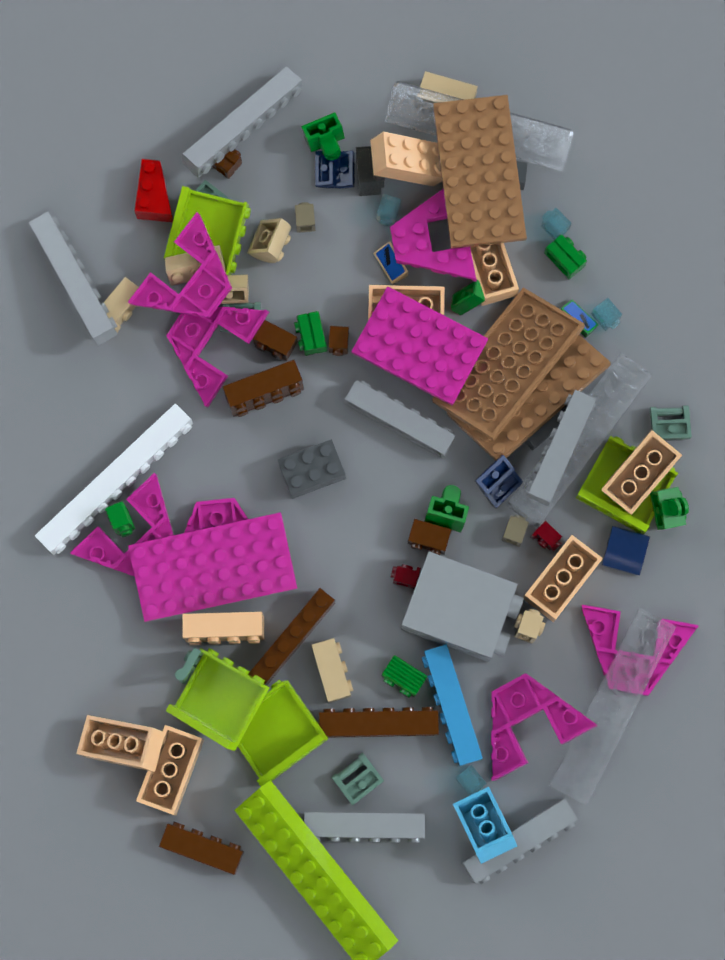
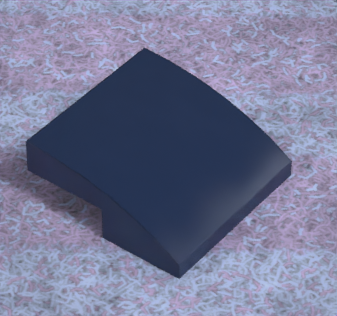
M315 151V186L318 188L355 187L354 151H341V155L336 160H327L322 151Z
M503 454L475 480L482 493L494 508L501 505L524 483L514 471L515 468Z
M612 526L602 565L640 576L650 536Z

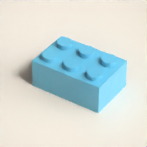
M489 787L453 804L481 864L517 847L512 832Z

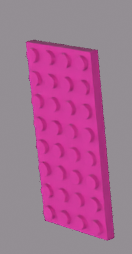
M281 512L128 545L144 622L297 589Z

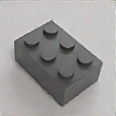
M332 439L278 459L292 499L346 479Z

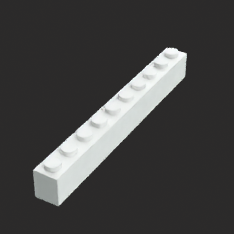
M175 403L47 523L35 537L53 555L61 553L66 547L65 544L70 539L74 540L80 534L79 531L84 526L88 527L98 513H103L108 507L107 504L112 500L118 499L126 486L130 487L133 485L136 477L140 473L144 474L154 460H159L168 447H173L180 435L186 434L191 430V425L193 424L191 418Z

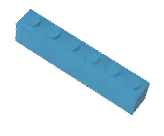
M447 644L424 651V656L421 657L424 668H428L430 672L427 678L430 687L434 686L435 688L434 701L436 706L440 705L442 711L439 716L442 725L446 724L448 730L445 736L448 744L452 743L454 751L451 752L454 763L462 766L482 760L483 757Z

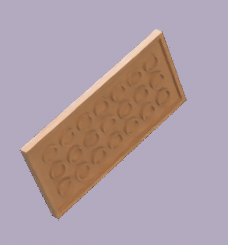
M508 95L433 103L451 249L526 240Z
M523 287L484 335L488 338V341L453 406L436 397H433V403L494 441L585 328L584 323Z
M578 335L494 441L449 412L447 414L495 461L502 454L507 458L566 406L565 401L569 394L573 395L575 390L580 392L611 366V363L583 337Z

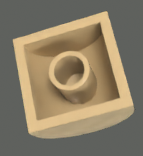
M282 218L261 220L247 254L264 262H279L284 256V252H282L284 245H287L291 239L289 235L291 230L290 224Z

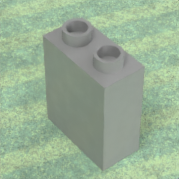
M428 552L402 622L401 630L441 645L447 644L449 648L489 662L493 653L500 656L504 655L511 634L501 631L506 616L517 619L524 598L515 595L517 583Z

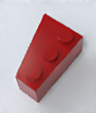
M142 159L134 210L136 217L142 220L173 222L160 160Z

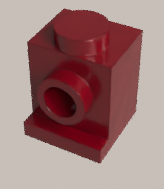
M545 521L530 538L533 540L537 538V543L543 549L547 548L554 552L562 544L560 540L563 536Z
M405 564L397 567L393 566L391 578H394L393 584L415 589L421 568L417 567V570H413L412 566Z

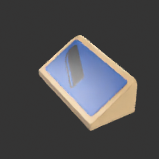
M390 241L373 253L391 284L408 276V270L405 265L396 263L394 247Z

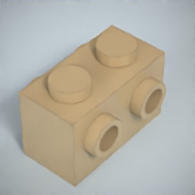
M529 609V611L525 610L523 614H519L514 624V627L517 628L514 637L533 644L537 636L540 637L546 624L542 622L544 617L540 615V612Z

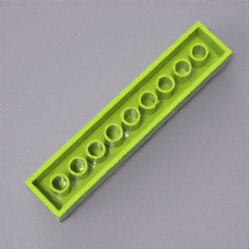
M271 780L256 790L234 810L352 960H377L399 941Z

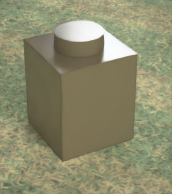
M302 202L295 205L297 233L316 231L313 204Z
M519 515L510 516L502 541L520 547L529 522L525 521L526 518Z

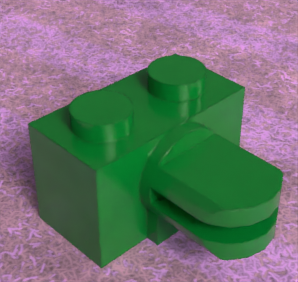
M335 112L301 126L304 138L311 152L321 149L327 160L339 158L341 149L337 141L345 139L342 125Z
M448 485L444 488L441 498L432 496L424 522L461 533L469 510V506L459 504L461 490L455 485Z
M679 487L650 493L657 530L686 525V514L689 513V505L686 498H683Z

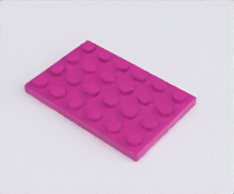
M387 286L351 353L453 406L482 353L488 338Z

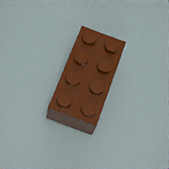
M291 360L225 385L223 390L233 417H242L247 415L248 411L253 409L261 410L266 407V404L271 402L274 404L284 400V397L290 395L291 397L297 396L304 390V386L296 362Z

